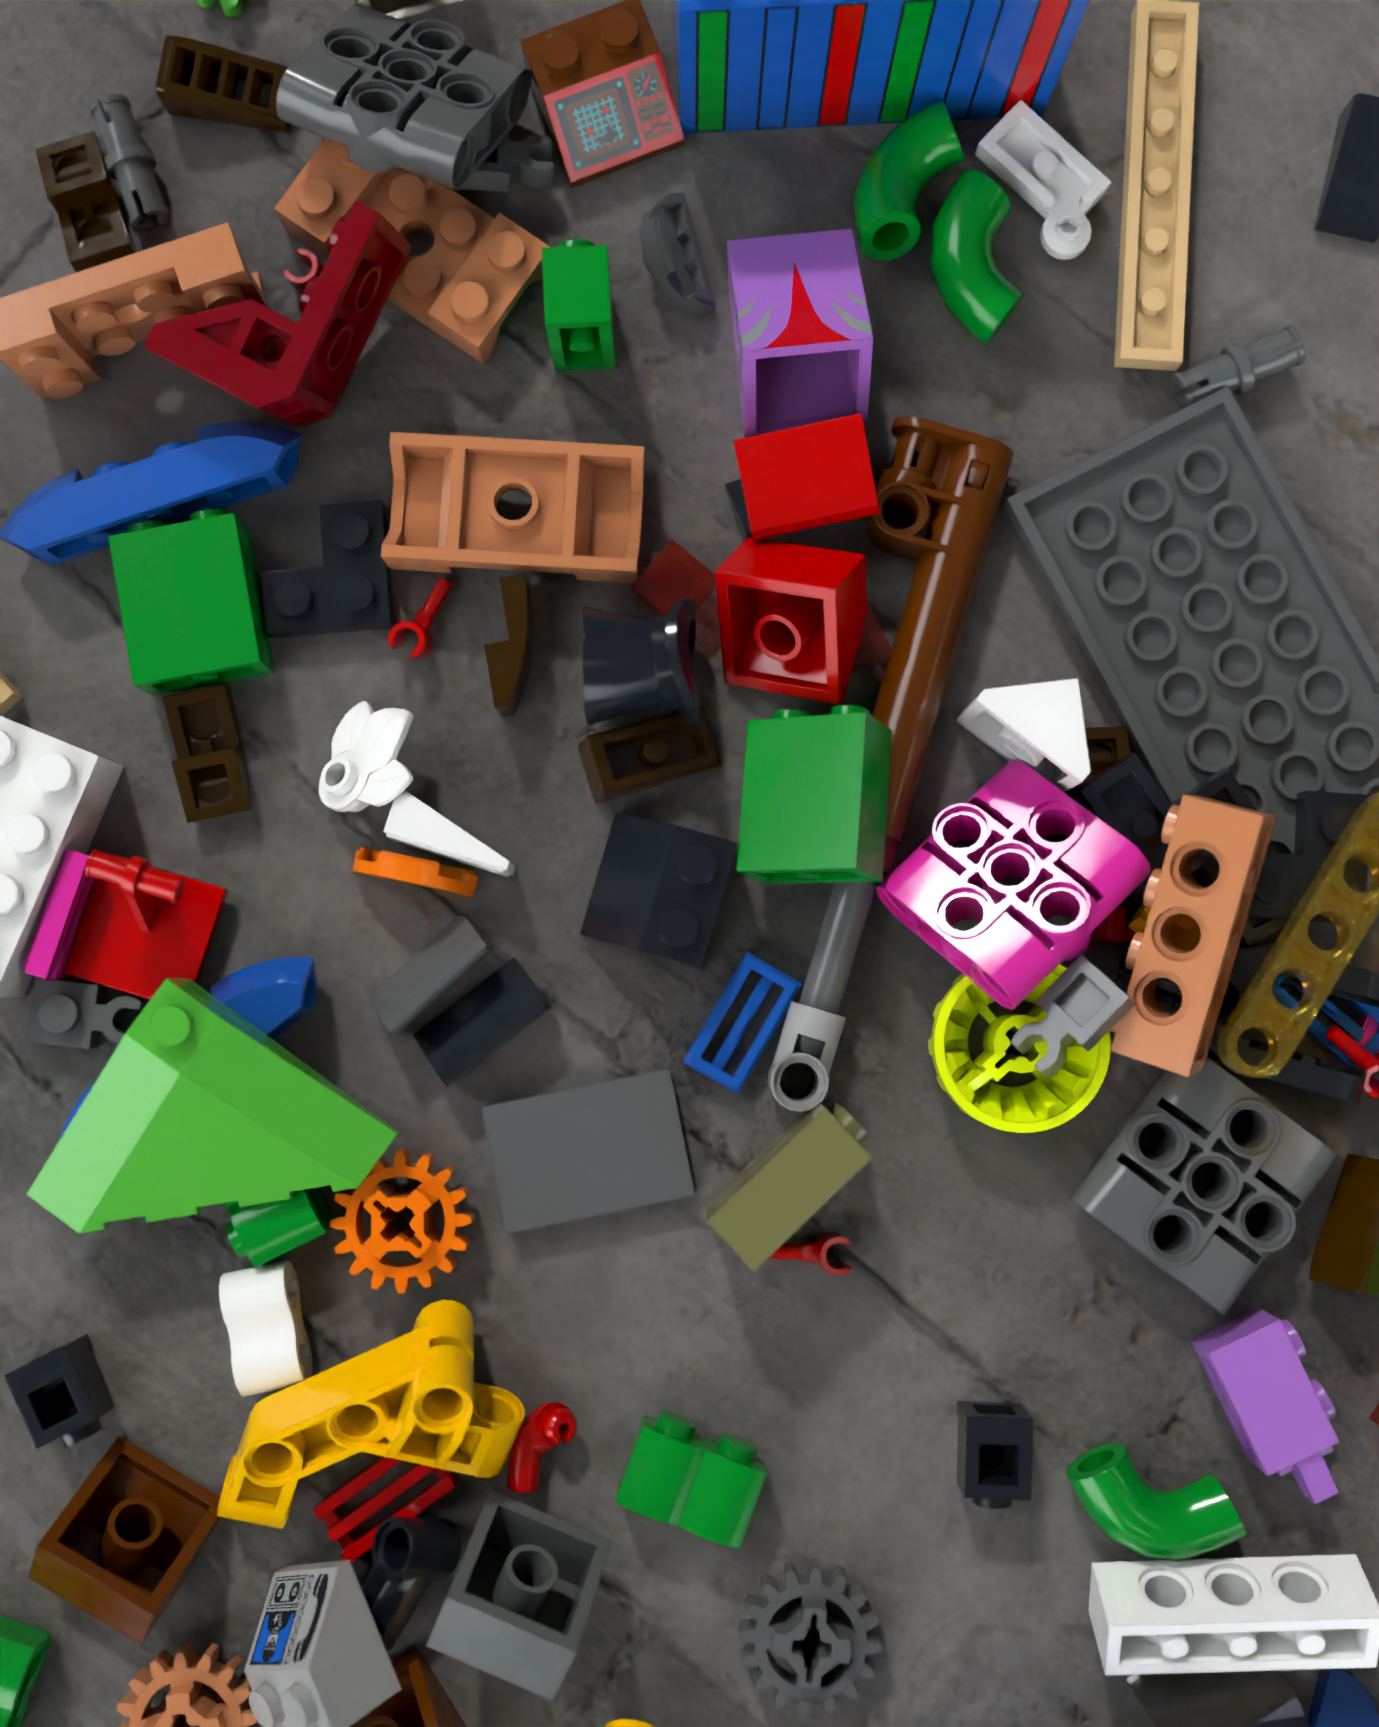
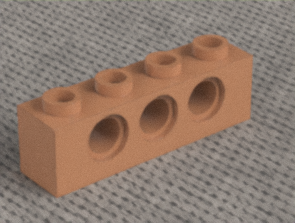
M1183 795L1180 806H1171L1165 818L1161 836L1162 843L1169 844L1162 870L1157 868L1153 870L1144 893L1143 904L1151 908L1144 933L1136 932L1126 957V969L1133 971L1126 995L1135 1005L1110 1029L1111 1032L1115 1033L1110 1051L1186 1077H1190L1203 1069L1277 816L1198 795ZM1203 849L1213 853L1220 865L1219 876L1210 887L1200 885L1191 873V862L1194 856ZM1181 914L1191 916L1200 926L1201 939L1194 950H1187L1181 947L1174 938L1173 925ZM1161 978L1172 980L1179 986L1182 992V1005L1177 1013L1163 1009L1156 1000L1155 989Z

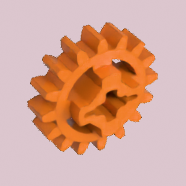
M400 1148L396 1151L393 1165H390L383 1155L373 1168V1174H369L360 1187L356 1188L355 1191L341 1190L334 1197L338 1204L347 1208L346 1213L330 1220V1227L345 1230L347 1237L334 1248L336 1254L353 1251L357 1259L352 1263L349 1273L355 1276L365 1268L372 1270L374 1273L371 1279V1288L378 1290L390 1277L395 1278V1287L398 1294H405L410 1288L412 1277L414 1276L417 1277L425 1289L431 1287L436 1281L433 1268L435 1265L448 1274L457 1265L454 1256L449 1250L465 1251L469 1247L471 1240L466 1235L458 1232L459 1227L471 1224L475 1220V1213L459 1210L458 1203L470 1193L468 1187H459L452 1190L448 1182L453 1177L456 1169L450 1165L439 1173L432 1170L434 1154L431 1152L423 1154L417 1164L411 1163L408 1148ZM394 1177H407L422 1183L415 1190H397L391 1183L386 1184L384 1180ZM438 1200L441 1202L445 1217L442 1237L440 1236L441 1232L434 1226L433 1205ZM363 1207L371 1214V1236L366 1239L362 1227ZM408 1207L415 1214L409 1223L411 1228L408 1227L399 1233L391 1225L397 1217L395 1212ZM389 1251H409L415 1258L420 1257L421 1259L413 1262H397L384 1256Z

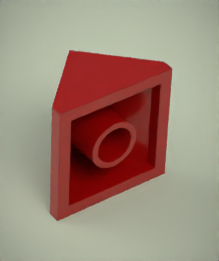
M862 413L733 440L753 540L880 514Z

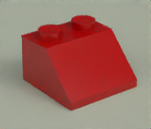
M748 537L715 570L724 683L840 705L845 698L867 614L866 554L763 539L753 540V538Z

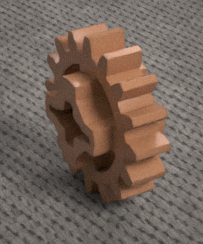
M192 1641L184 1642L177 1651L175 1659L165 1649L161 1650L149 1663L150 1669L142 1666L128 1683L132 1691H128L116 1708V1711L128 1718L124 1719L118 1727H195L198 1725L199 1727H258L253 1725L258 1721L249 1703V1694L252 1689L246 1677L240 1680L235 1674L240 1667L242 1658L236 1655L225 1665L217 1661L219 1645L215 1643L210 1645L202 1657H196ZM170 1684L171 1690L165 1697L166 1699L162 1700L157 1707H151L156 1692Z

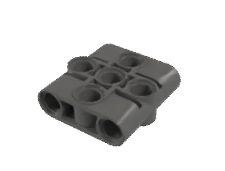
M355 3L286 69L279 84L276 109L281 121L347 146L351 161L364 170L389 172L400 167L459 190L521 118L530 94L531 74L530 70L465 45L463 32L449 22L427 19L410 24Z
M1206 1057L1203 1069L1190 1077L1168 1070L1163 1071L1135 1110L1127 1112L1118 1121L1114 1132V1140L1070 1201L1222 1315H1225L1270 1252L1283 1248L1291 1240L1295 1232V1216L1338 1156L1327 1145ZM1158 1102L1163 1104L1165 1107H1167L1169 1110H1171L1173 1113H1175L1177 1116H1179L1193 1128L1190 1129L1181 1121H1179L1178 1119L1170 1115L1168 1112L1157 1106ZM1245 1110L1251 1120V1131L1244 1141L1236 1143L1230 1134V1122L1235 1114ZM1155 1122L1162 1131L1163 1142L1155 1154L1145 1157L1140 1151L1138 1137L1146 1125ZM1119 1156L1154 1181L1152 1185L1117 1161ZM1208 1162L1214 1171V1183L1206 1193L1197 1195L1191 1185L1192 1175L1200 1164ZM1255 1174L1262 1178L1264 1181H1266L1268 1184L1273 1186L1275 1189L1286 1195L1287 1199L1285 1200L1283 1197L1278 1195L1276 1192H1274L1272 1189H1270L1268 1186H1266L1264 1183H1262L1260 1180L1254 1177ZM1261 1202L1266 1210V1221L1258 1232L1249 1234L1245 1226V1215L1252 1205ZM1173 1215L1177 1223V1234L1168 1245L1157 1247L1153 1239V1229L1162 1217ZM1216 1229L1220 1230L1249 1252L1244 1256L1216 1235L1214 1231Z

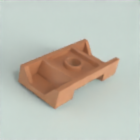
M325 138L274 207L285 231L328 259L331 253L329 251V239L332 230L343 215H349L356 200L379 212L404 238L418 231L432 235L434 237V244L429 252L422 256L408 255L387 300L485 365L492 355L501 324L529 284L543 279L542 248L550 246L500 212L496 218H493L443 184L400 167L389 172L364 170L351 161L347 146Z
M229 222L1 297L0 360L42 399L47 397L66 398L79 393L83 389V385L101 379L94 356L100 354L115 356L128 352L135 346L136 342L147 339L154 323L249 299L271 310L272 308L259 272H249Z
M390 432L389 446L393 472L390 529L382 543L381 557L389 569L452 573V567L566 573L575 574L576 580L638 584L646 465L644 446ZM511 490L523 491L532 498L530 511L526 516L518 520L505 519L497 512L499 499L503 494Z

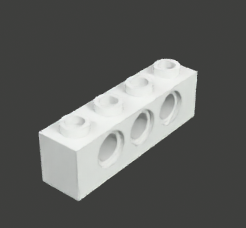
M1356 1554L1186 1559L1182 1561L1092 1562L1088 1611L1105 1676L1370 1668L1377 1666L1379 1654V1605Z

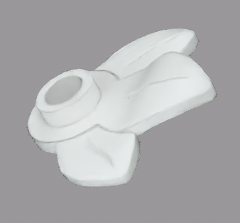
M362 701L345 714L336 728L332 739V760L323 768L319 781V796L324 805L337 812H358L365 809L368 805L377 807L386 805L398 797L413 781L411 772L396 759L414 718L411 712L399 708H384L374 712L368 702Z

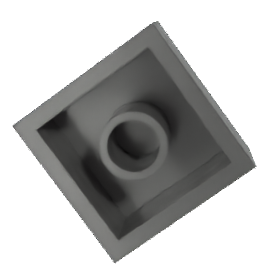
M490 1490L426 1646L553 1701L577 1653L612 1541Z

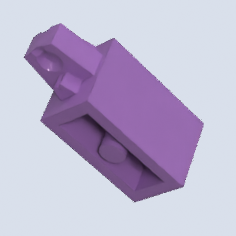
M1258 1307L1191 1339L1193 1348L1246 1459L1267 1476L1277 1473L1281 1477L1291 1472L1300 1492L1306 1498H1310L1314 1504L1338 1494L1339 1492L1323 1456L1333 1452L1332 1445L1339 1442L1329 1419L1336 1416L1335 1409L1321 1384L1315 1379L1309 1380L1300 1361V1358L1306 1356V1349L1293 1325L1288 1320L1281 1321L1279 1318Z

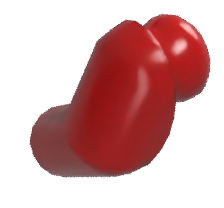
M558 1402L544 1403L524 1417L509 1453L507 1488L509 1490L521 1493L537 1491L540 1482L542 1454L561 1441L567 1444L573 1439L577 1430V1420L566 1405Z

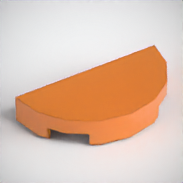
M360 847V850H356L352 868L354 873L473 898L479 877L471 870L439 864V862L388 851H374Z

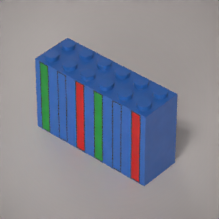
M674 0L679 122L682 133L902 123L923 108L941 99L944 101L951 121L1003 118L1020 100L1038 116H1043L1089 0Z

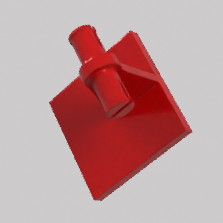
M93 850L86 862L85 876L96 879L64 973L147 999L153 997L166 978L191 979L198 984L229 889L151 866L150 861L142 857L133 856L129 859L109 852L101 853L98 850Z

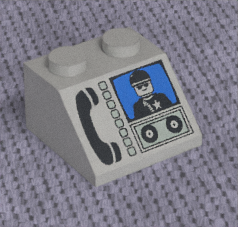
M350 1560L289 1565L282 1567L274 1573L244 1669L252 1689L249 1694L250 1707L256 1720L262 1727H350L402 1689Z

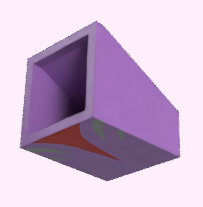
M852 228L727 240L728 291L744 438L856 413H862L864 429L867 430L873 334Z

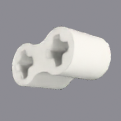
M289 1260L261 1265L256 1268L251 1267L223 1273L219 1283L220 1307L230 1338L233 1376L236 1387L242 1397L287 1388L312 1377L311 1347L302 1319L299 1284L292 1263Z

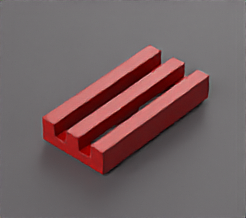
M381 1456L317 1502L312 1508V1512L318 1520L323 1518L329 1527L326 1531L333 1543L338 1540L344 1549L341 1553L345 1560H350L351 1563L372 1548L376 1530L384 1520L390 1517H415L454 1489L459 1480L453 1471L417 1464L349 1514L342 1517L337 1507L402 1461ZM434 1471L438 1477L435 1482L358 1537L355 1536L352 1531L353 1528Z

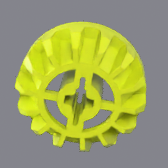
M1059 964L1024 999L1035 1005L1025 1015L1007 1014L996 1017L987 1007V1005L995 1002V1000L963 973L952 982V987L944 998L937 1003L933 1012L932 1035L928 1040L929 1054L933 1058L934 1067L938 1075L936 1079L940 1087L965 1114L999 1130L1015 1133H1033L1049 1130L1066 1123L1079 1114L1095 1097L1105 1079L1111 1053L1110 1030L1089 1052L1074 1039L1067 1046V1058L1063 1067L1049 1077H1046L1035 1067L1037 1062L1047 1053L1048 1044L1046 1041L1034 1043L1024 1056L1011 1053L1006 1055L1005 1050L1011 1044L1009 1038L1005 1035L1008 1030L1017 1032L1022 1026L1033 1022H1041L1048 1015L1035 1001L1067 969L1066 967ZM979 1013L989 1025L985 1029L982 1039L984 1052L972 1061L968 1049V1035L972 1022ZM1009 1071L1021 1074L1031 1072L1036 1078L1030 1083L1014 1087L1001 1086L990 1081L998 1082Z

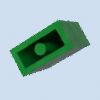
M205 509L191 514V521L170 525L159 520L140 521L131 524L128 527L127 533L108 536L132 682L135 687L152 696L275 673L269 636L265 634L263 600L251 531L235 513H228L224 509Z
M854 705L832 707L830 715L811 716L803 711L787 709L773 712L772 719L748 720L736 871L764 884L882 882L892 730L871 716L868 709Z

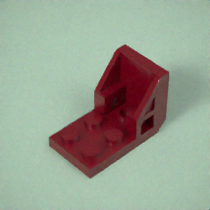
M355 200L349 215H343L332 230L329 239V251L331 253L320 276H314L304 289L300 302V310L303 313L298 323L249 299L154 323L143 348L298 428L330 418L404 266L412 245L379 212Z

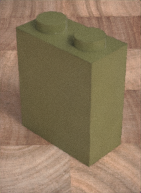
M837 1102L828 1110L822 1104H818L815 1108L802 1112L705 1205L706 1221L754 1272L872 1159L869 1153L860 1145L870 1135Z

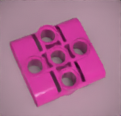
M1013 759L1000 769L966 803L950 805L940 811L933 822V834L876 887V892L885 907L901 923L1003 1007L1014 1010L1062 961L1075 959L1087 950L1091 944L1092 932L1150 876L1152 871L1146 857L1132 842L1028 765ZM1053 834H1063L1069 837L1065 841L1057 843L1044 840V838ZM965 839L976 842L967 848L952 847L956 842ZM1011 876L1025 879L1021 884L1012 887L1002 886L998 883L1004 878ZM1060 914L1069 915L1076 919L1071 924L1065 926H1054L1046 922L1052 916ZM966 919L980 922L979 926L968 931H958L952 928L959 921Z

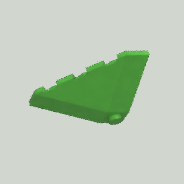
M166 978L123 1036L26 1195L80 1234L105 1230L109 1228L108 1222L141 1216H145L146 1222L196 1215L201 1213L202 1206L238 1201L239 1207L291 1199L294 1197L293 1191L331 1185L332 1192L353 1189L363 1184L400 1132L191 979Z

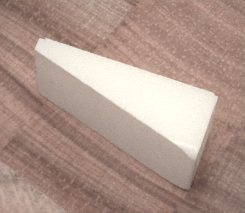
M404 790L393 800L383 831L389 839L396 843L508 878L509 875L513 876L516 867L509 860Z

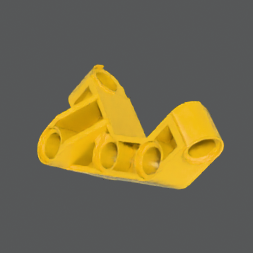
M454 1300L432 1302L421 1310L411 1332L265 1397L256 1403L250 1412L237 1453L233 1455L229 1464L219 1499L217 1516L283 1529L291 1509L298 1480L359 1452L475 1477L489 1478L498 1475L503 1470L524 1419L525 1409L518 1397L508 1390L474 1382V1319L471 1311L465 1305Z

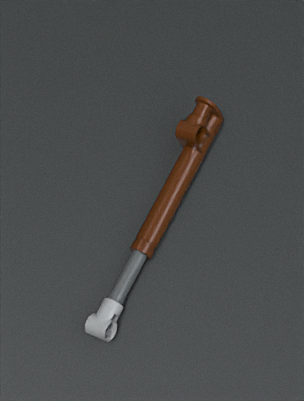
M910 416L898 417L893 421L891 434L897 439L890 467L881 472L876 488L880 514L868 516L866 523L869 540L876 548L886 553L917 562L872 713L874 718L892 730L883 874L890 875L893 871L898 853L896 846L902 840L1013 460V451L1009 446L1000 441L928 419ZM914 451L918 452V458L915 467H912L911 461ZM889 507H900L911 516L913 525L903 530L894 529L883 520L881 512ZM877 882L834 883L799 1003L790 1002L775 1057L768 1071L767 1082L771 1094L780 1105L791 1111L804 1112L815 1108L823 1101L828 1092L829 1075L846 1020L845 1017L839 1016V1012ZM793 1063H806L813 1070L815 1076V1083L811 1092L801 1098L786 1096L780 1086V1076L783 1070Z

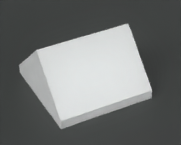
M1078 678L984 689L956 720L1008 762L1013 759L1023 762L1063 792L1082 783L1091 772Z

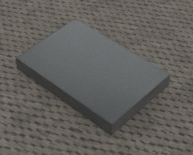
M670 1068L481 1107L506 1235L695 1196Z

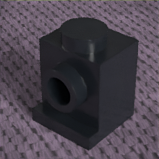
M88 1334L29 1361L4 1375L36 1449L58 1438L61 1439L64 1448H67L103 1429L99 1418L114 1408L88 1349L92 1346ZM65 1382L74 1402L70 1401L64 1394Z
M957 1401V1485L964 1498H972L973 1504L990 1509L1009 1508L1012 1506V1500L1031 1501L1033 1418L1021 1403ZM983 1444L1000 1445L999 1455L991 1461L980 1459L979 1451Z

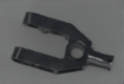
M1258 943L1239 947L1228 982L1232 992V1000L1229 1007L1222 1013H1219L1209 1050L1227 1066L1236 1071L1359 1104L1367 1071L1241 1037L1239 1029L1243 1017L1250 1006V991L1253 979L1258 975L1270 979L1275 973L1284 975L1286 977L1282 982L1379 1007V973L1272 944ZM1128 951L1124 952L1120 968L1126 969ZM1117 974L1115 985L1123 992H1127L1131 977ZM1161 978L1155 989L1156 1000L1170 1004V1011L1177 1013L1182 1005V992L1175 982L1167 978Z

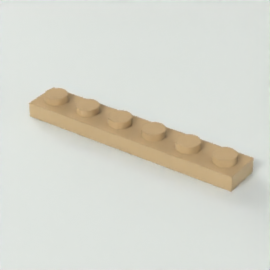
M1137 0L1131 13L1114 367L1176 371L1183 362L1199 19L1198 2Z

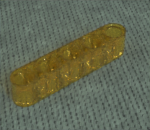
M1379 792L1365 799L1355 811L1221 1030L1217 1041L1218 1054L1222 1063L1232 1072L1254 1078L1269 1077L1278 1073L1287 1064L1379 913ZM1349 859L1361 860L1370 868L1372 884L1366 893L1354 891L1346 884L1343 877V869ZM1315 915L1328 917L1334 922L1338 930L1336 944L1329 951L1318 949L1312 944L1308 936V925ZM1282 971L1295 974L1303 985L1304 994L1296 1007L1291 1009L1280 1005L1273 995L1272 985L1274 979ZM1251 1027L1260 1030L1269 1042L1267 1057L1255 1066L1247 1065L1237 1052L1239 1036Z

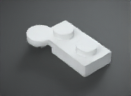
M1020 100L978 143L975 156L1046 219L1040 233L1041 244L1045 251L1056 259L1069 260L1076 258L1083 253L1091 238L1090 222L1085 215L1106 194L1112 182Z

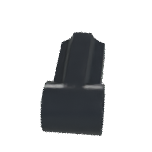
M390 1517L384 1520L376 1530L371 1551L374 1566L361 1590L386 1651L393 1649L430 1582L449 1577L457 1567L461 1553L460 1534L456 1525L448 1518Z

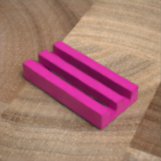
M71 849L64 851L24 965V973L43 979L69 980L70 975L64 972L96 879L85 876V866L90 854Z

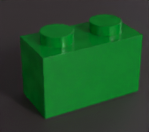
M572 239L561 242L557 247L542 248L545 327L555 371L616 369L613 292L607 245H594L587 240Z

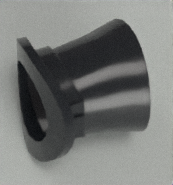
M693 597L677 599L672 604L668 613H660L656 617L614 613L583 606V699L585 718L588 725L621 715L663 707L665 711L678 710L681 719L688 725L699 724L698 697L693 678L696 639V601Z

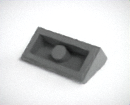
M462 914L457 916L373 992L371 1003L383 1026L390 1034L405 1031L492 951L491 947L493 945L466 916Z

